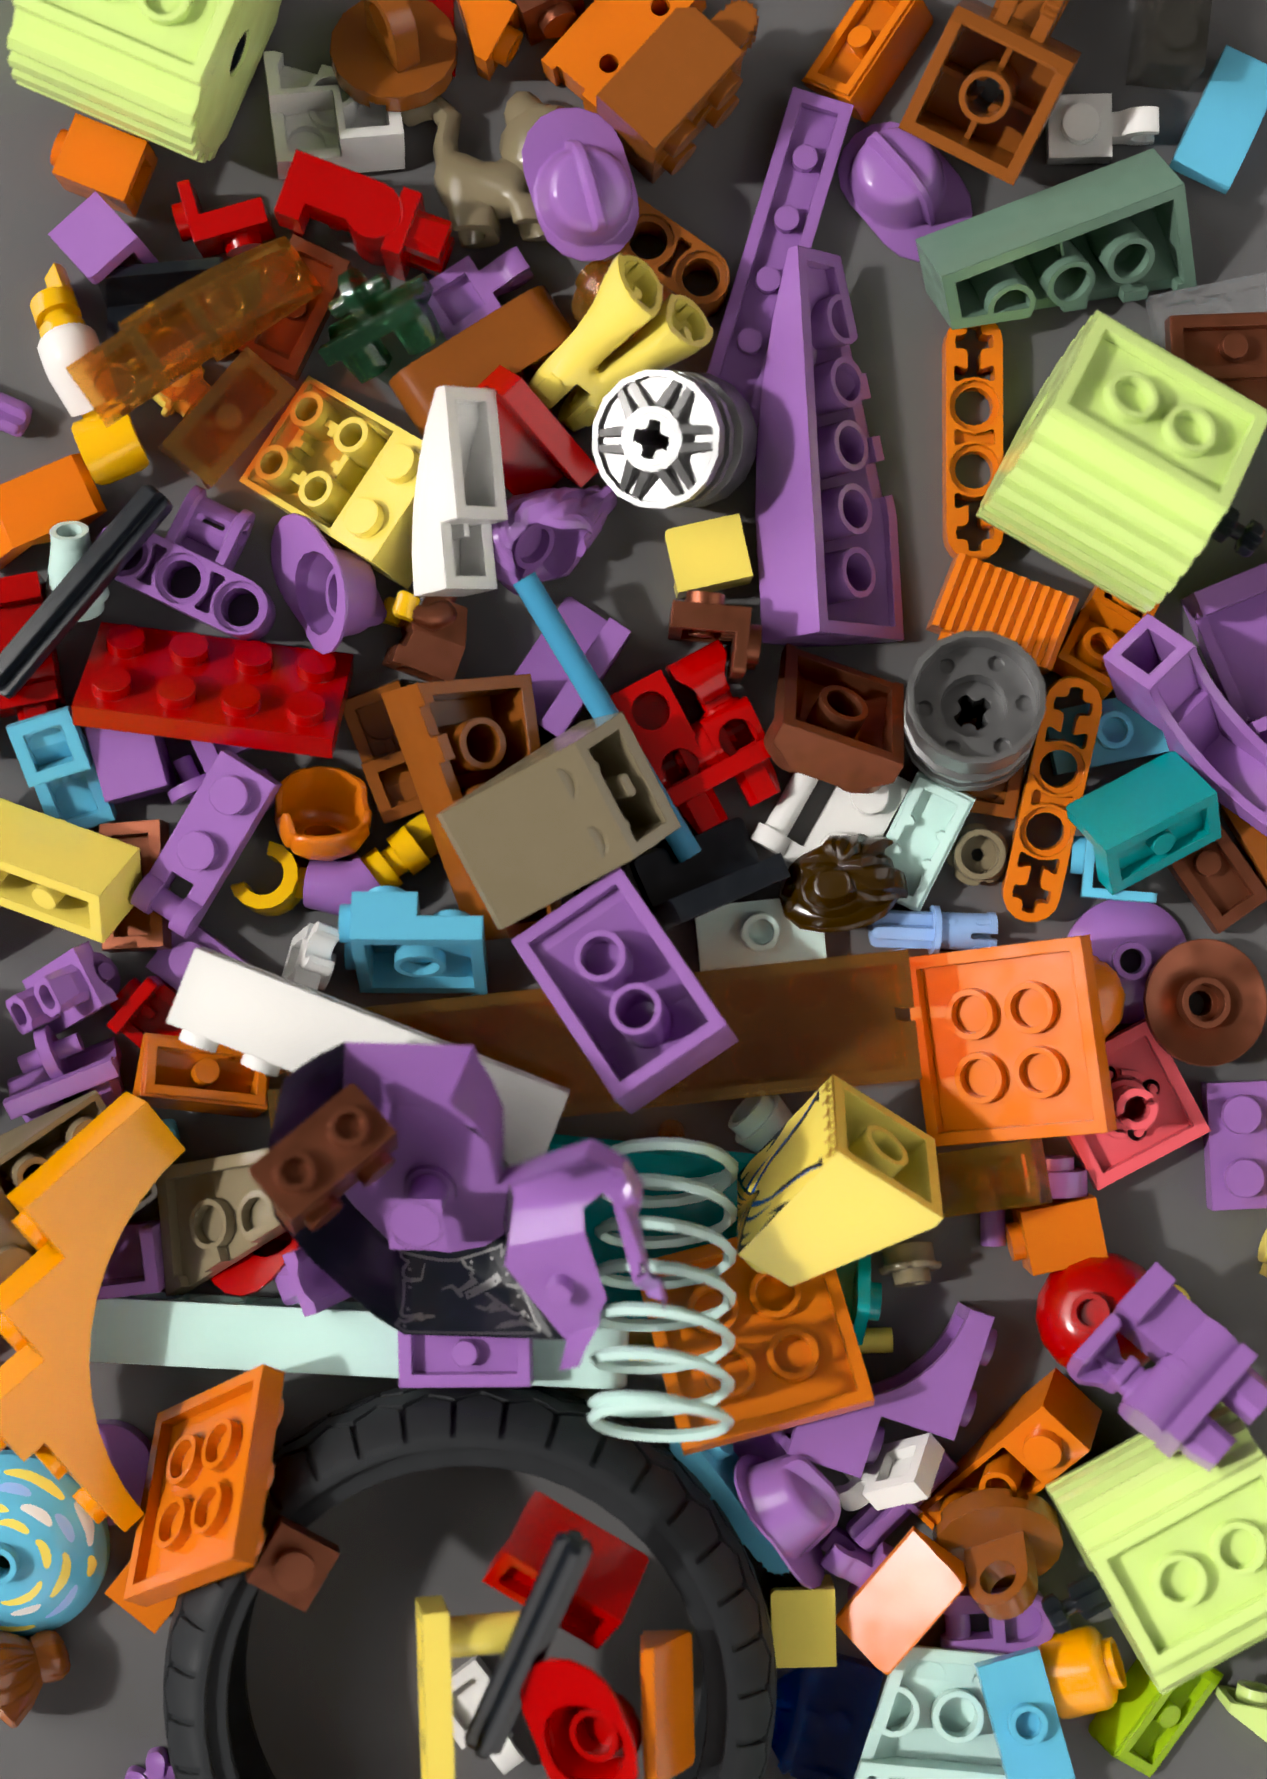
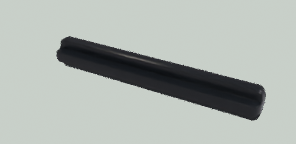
M149 484L141 486L0 653V695L10 699L19 692L172 511L173 505L170 500L155 487Z
M570 1529L567 1533L559 1532L555 1535L464 1736L465 1744L475 1750V1754L479 1758L487 1759L490 1754L498 1755L501 1753L522 1708L519 1693L526 1675L534 1664L544 1660L593 1554L592 1542L583 1538L581 1532Z

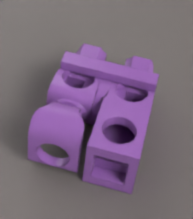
M1155 1262L1118 1303L1114 1312L1101 1323L1074 1353L1067 1365V1371L1078 1384L1099 1387L1111 1394L1119 1392L1123 1396L1122 1403L1118 1409L1119 1414L1148 1439L1156 1442L1154 1446L1169 1459L1179 1450L1188 1459L1210 1472L1237 1440L1208 1415L1221 1401L1250 1426L1267 1406V1383L1250 1367L1258 1355L1243 1342L1239 1344L1226 1328L1204 1314L1174 1286L1176 1279L1160 1264ZM1119 1331L1156 1365L1153 1368L1145 1369L1133 1355L1125 1361L1120 1354L1115 1333Z

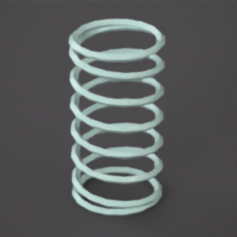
M652 1137L633 1139L615 1144L610 1149L620 1155L649 1150L687 1151L707 1155L719 1161L725 1167L721 1172L694 1178L660 1174H638L643 1182L642 1189L686 1191V1193L672 1195H643L641 1208L676 1207L702 1202L707 1199L720 1204L724 1208V1219L720 1223L707 1228L678 1219L638 1216L641 1229L682 1233L678 1235L643 1236L645 1249L680 1247L703 1241L719 1246L724 1251L723 1261L707 1269H700L677 1262L655 1259L647 1260L650 1272L675 1275L662 1277L664 1289L705 1283L720 1290L723 1294L722 1303L717 1307L703 1312L666 1305L663 1313V1304L642 1302L610 1303L603 1306L600 1312L599 1325L607 1329L632 1332L671 1331L703 1326L722 1336V1344L717 1349L697 1356L676 1350L654 1347H606L595 1351L589 1357V1361L598 1369L621 1374H661L697 1369L721 1380V1388L714 1393L695 1399L642 1391L602 1392L595 1394L588 1400V1406L592 1411L587 1414V1422L594 1429L605 1435L643 1442L675 1443L716 1438L729 1431L734 1424V1419L726 1411L714 1405L721 1402L734 1391L735 1380L720 1365L714 1362H717L734 1348L736 1338L717 1319L733 1307L736 1300V1293L719 1276L736 1262L737 1251L721 1233L732 1225L737 1218L738 1209L722 1192L737 1180L738 1162L723 1148L707 1142L685 1138ZM604 1194L599 1195L602 1199L613 1204ZM616 1217L607 1219L594 1228V1234L600 1240L610 1245L624 1247L621 1234L610 1232L620 1230ZM627 1259L610 1260L596 1267L602 1284L622 1289L643 1290L634 1286L632 1277L610 1274L630 1272ZM632 1315V1316H653V1317H661V1318H660V1319H626V1318L613 1317V1316ZM622 1360H649V1361H622ZM686 1413L720 1421V1423L688 1429H645L622 1426L600 1418L609 1415L618 1417H660Z

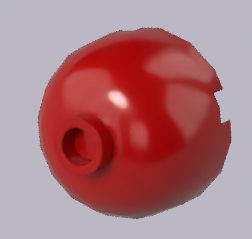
M1107 1252L1108 1257H1090L1069 1265L1065 1270L1049 1274L1038 1294L1035 1319L1043 1345L1059 1365L1067 1369V1365L1074 1353L1101 1323L1114 1312L1118 1303L1145 1275L1147 1270L1121 1254ZM1119 1331L1115 1333L1120 1354L1125 1361L1133 1355L1143 1367L1151 1360Z

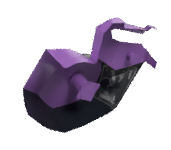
M343 1042L307 1061L283 1080L269 1138L268 1151L349 1084L357 1085L397 1131L398 1148L391 1153L396 1160L394 1165L370 1186L364 1187L358 1181L341 1195L339 1200L344 1204L341 1210L316 1231L312 1232L306 1225L293 1235L276 1215L272 1202L274 1217L311 1260L379 1320L404 1335L565 1340L566 1345L559 1371L579 1367L584 1352L600 1324V1312L607 1300L584 1232L583 1208L600 1194H604L613 1202L634 1286L645 1290L648 1297L661 1300L664 1313L667 1299L663 1279L658 1275L650 1273L638 1218V1211L643 1196V1182L629 1160L591 1138L509 1166L504 1159L503 1104L492 1079L479 1060L474 1046Z

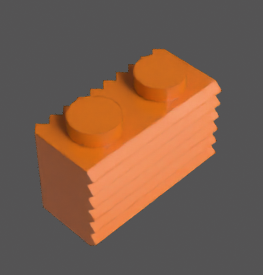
M959 553L951 562L926 630L938 634V640L961 631L994 632L1016 641L1036 661L1041 675H1045L1053 669L1079 598L1032 581L1027 577L1019 576L1014 572L1006 571L991 563L983 562L978 558Z

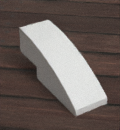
M444 385L435 390L425 426L417 468L412 524L414 596L465 597L497 589L491 524L508 520L496 389Z

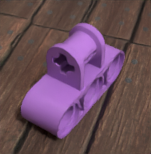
M195 485L186 495L166 537L163 538L152 533L142 545L143 554L137 566L129 570H121L114 578L120 584L234 639L246 641L259 640L268 634L276 618L275 604L269 594L252 580L233 572L252 531L255 513L248 509H243L239 513L207 497L206 489ZM203 520H209L225 529L221 531L204 523ZM107 527L102 529V531L96 537V540ZM184 567L197 568L200 572L201 582L195 594L188 598L175 597L172 593L171 582L176 572ZM244 594L256 596L259 611L254 621L246 626L232 625L228 616L231 602L236 597Z

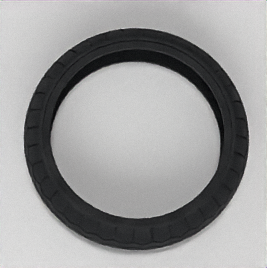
M544 1386L397 1387L354 1401L329 1413L304 1428L273 1452L272 1461L275 1472L272 1484L266 1493L262 1526L265 1532L264 1541L280 1515L307 1528L329 1509L362 1490L405 1474L442 1467L481 1466L509 1469L549 1480L595 1502L628 1527L664 1567L682 1597L693 1622L702 1652V1686L700 1704L694 1725L695 1759L689 1768L672 1779H764L774 1733L777 1703L775 1649L764 1596L753 1565L725 1513L715 1499H710V1493L697 1477L659 1442L627 1440L605 1435L594 1429L587 1422V1414L592 1411L588 1406L587 1400ZM609 1415L600 1418L622 1426L637 1427L618 1416ZM248 1569L184 1592L177 1597L170 1623L163 1675V1711L166 1739L175 1779H276L258 1740L251 1716L247 1690L246 1654L249 1626L260 1588L247 1582L246 1571Z

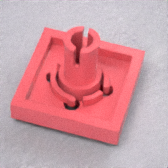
M1145 1018L1105 1039L1108 1066L1114 1070V1073L1109 1070L1110 1079L1114 1076V1079L1111 1081L1117 1129L1108 1133L1066 1136L1082 1167L1087 1169V1177L1096 1190L1114 1183L1211 1131L1172 1056L1157 1043L1150 1032ZM1148 1079L1154 1080L1157 1086L1150 1083L1147 1086V1091L1142 1085L1143 1082ZM1128 1130H1134V1136L1141 1138L1132 1140L1128 1135Z

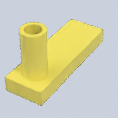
M442 1595L415 1597L421 1779H455L451 1658L502 1654L521 1610L450 1616Z

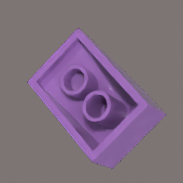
M620 867L605 875L511 940L615 1101L630 1115L739 1041Z

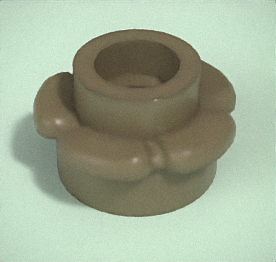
M980 823L969 824L961 828L946 861L948 865L954 867L955 877L963 884L977 886L982 881L992 883L999 879L1006 870L1007 863L1005 858L1008 853V845L1006 839L997 830L989 831L985 825ZM974 849H980L983 852V858L980 861L973 860L971 854Z
M932 1242L901 1243L882 1249L884 1266L879 1268V1273L882 1276H892L893 1286L897 1288L921 1286L932 1282L930 1272L940 1269L942 1262L935 1260Z

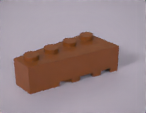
M531 674L421 682L381 693L459 910L468 913L470 916H483L485 941L516 937L562 906L560 898L514 924L498 930L436 815L540 748Z

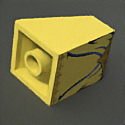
M832 1074L737 1174L738 1256L742 1257L755 1271L761 1274H770L792 1287L936 1227L944 1218L935 1139Z

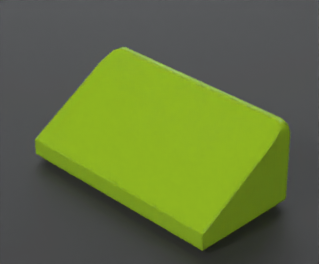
M1137 1658L1126 1673L1127 1687L1118 1690V1700L1112 1708L1097 1713L1088 1727L1089 1734L1111 1756L1151 1777L1221 1681L1224 1674L1213 1667L1162 1695Z

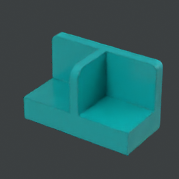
M1169 751L1066 806L1068 819L1093 845L1098 881L1111 895L1120 892L1222 837L1217 792L1175 751Z

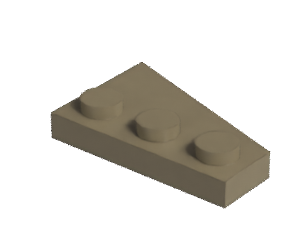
M269 1148L170 1165L157 1179L166 1296L185 1295L286 1231L274 1217L272 1201L249 1174V1167L267 1153Z

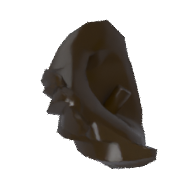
M865 834L852 836L834 835L829 836L821 846L800 856L788 868L791 876L781 881L778 895L784 916L799 929L822 933L857 929L871 925L886 916L899 898L908 897V886L904 872L894 868L892 859L884 853L885 849L893 844V840L883 836L870 838Z

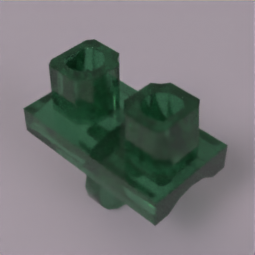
M353 267L338 275V286L341 295L330 301L328 307L331 314L340 320L329 326L330 341L320 346L318 350L328 367L341 360L348 370L363 384L380 375L391 363L392 356L380 340L383 336L394 331L409 355H416L437 342L441 328L433 310L428 304L434 288L424 273L390 292L388 291L391 290V283L382 272L369 280L361 271Z

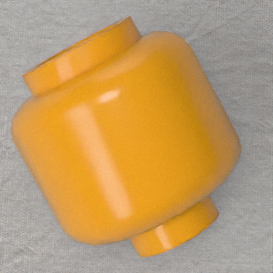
M1091 1625L1073 1628L1064 1633H1054L1050 1641L1038 1647L1058 1717L1061 1719H1072L1108 1710L1117 1702L1118 1690L1127 1687L1124 1664L1112 1636L1104 1638Z

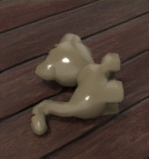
M516 91L507 101L503 116L506 128L502 132L499 151L501 159L496 162L482 161L459 152L458 137L462 114L444 97L438 96L425 106L401 112L402 123L407 127H412L429 120H434L438 126L433 144L436 165L434 186L441 203L448 210L449 218L453 225L452 229L458 231L459 240L463 248L480 249L497 245L500 242L501 233L499 219H513V223L518 224L522 239L526 242L547 241L538 223L523 172L522 148L527 132L541 116L558 108L565 107L555 104H543L531 92Z

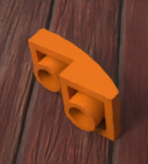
M1094 586L1063 640L1052 671L1062 677L1078 676L1089 681L1098 690L1101 699L1104 700L1113 690V686L1102 657L1147 613L1154 617L1160 603H1156L1150 612L1141 613L1104 590Z

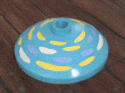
M2 1450L0 1452V1555L4 1556L10 1563V1568L0 1567V1631H6L19 1636H29L46 1629L53 1630L66 1624L81 1613L98 1591L108 1568L110 1533L106 1518L98 1525L72 1497L81 1487L68 1472L58 1481L34 1454L23 1462L12 1450Z

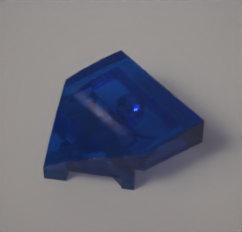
M836 1652L837 1667L793 1668L778 1677L775 1727L771 1748L779 1760L777 1766L782 1775L789 1772L792 1777L797 1779H854L878 1706L885 1674L869 1661Z

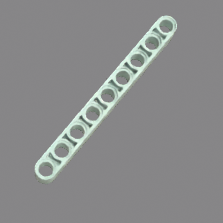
M166 1292L96 1301L91 1329L90 1362L251 1370L265 1364L287 1373L399 1378L398 1330L376 1318L359 1302L342 1301L317 1314L304 1317L299 1303L286 1306L281 1298L192 1293L166 1296ZM599 1325L584 1352L580 1366L561 1371L559 1369L566 1341L533 1339L534 1383L532 1386L616 1389L627 1386L628 1374L606 1372L598 1369L589 1361V1357L595 1351L606 1347L629 1346V1331L607 1329Z

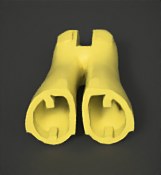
M619 253L612 261L586 315L569 337L541 365L528 384L548 409L552 408L578 384L566 398L558 413V421L572 432L586 426L590 427L593 424L603 398L621 379L643 370H663L690 357L706 346L712 339L713 328L709 325L706 316L699 306L690 298L684 295H674L673 293L662 303L663 285L659 282L652 268L636 256ZM641 328V330L630 341H628L619 350L613 352L620 345H622L632 334H634L637 330Z

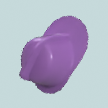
M574 107L558 108L541 116L527 132L522 148L523 172L538 223L546 240L562 255L581 262L602 261L620 252L632 238L639 218L638 195L624 147L615 129L597 113Z
M891 121L872 124L856 133L842 151L838 166L840 189L849 204L884 245L899 257L920 262L915 239L972 218L970 194L961 177L935 146L898 128L900 123Z
M292 513L280 519L274 528L271 541V565L275 581L285 602L304 628L307 638L316 651L321 654L335 652L343 637L361 633L367 627L376 626L384 622L387 611L376 588L375 575L369 562L349 550L330 546L320 530L306 516Z
M751 1453L739 1457L734 1466V1484L739 1500L749 1519L763 1536L772 1543L790 1572L801 1585L810 1590L821 1586L824 1578V1568L820 1565L823 1558L820 1541L838 1524L841 1513L839 1493L818 1468L801 1455L785 1454L769 1461Z

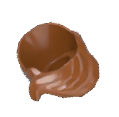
M46 1629L37 1632L30 1639L6 1631H0V1719L12 1729L17 1728L31 1710L43 1683L60 1681L70 1671L71 1664L64 1640L55 1630Z

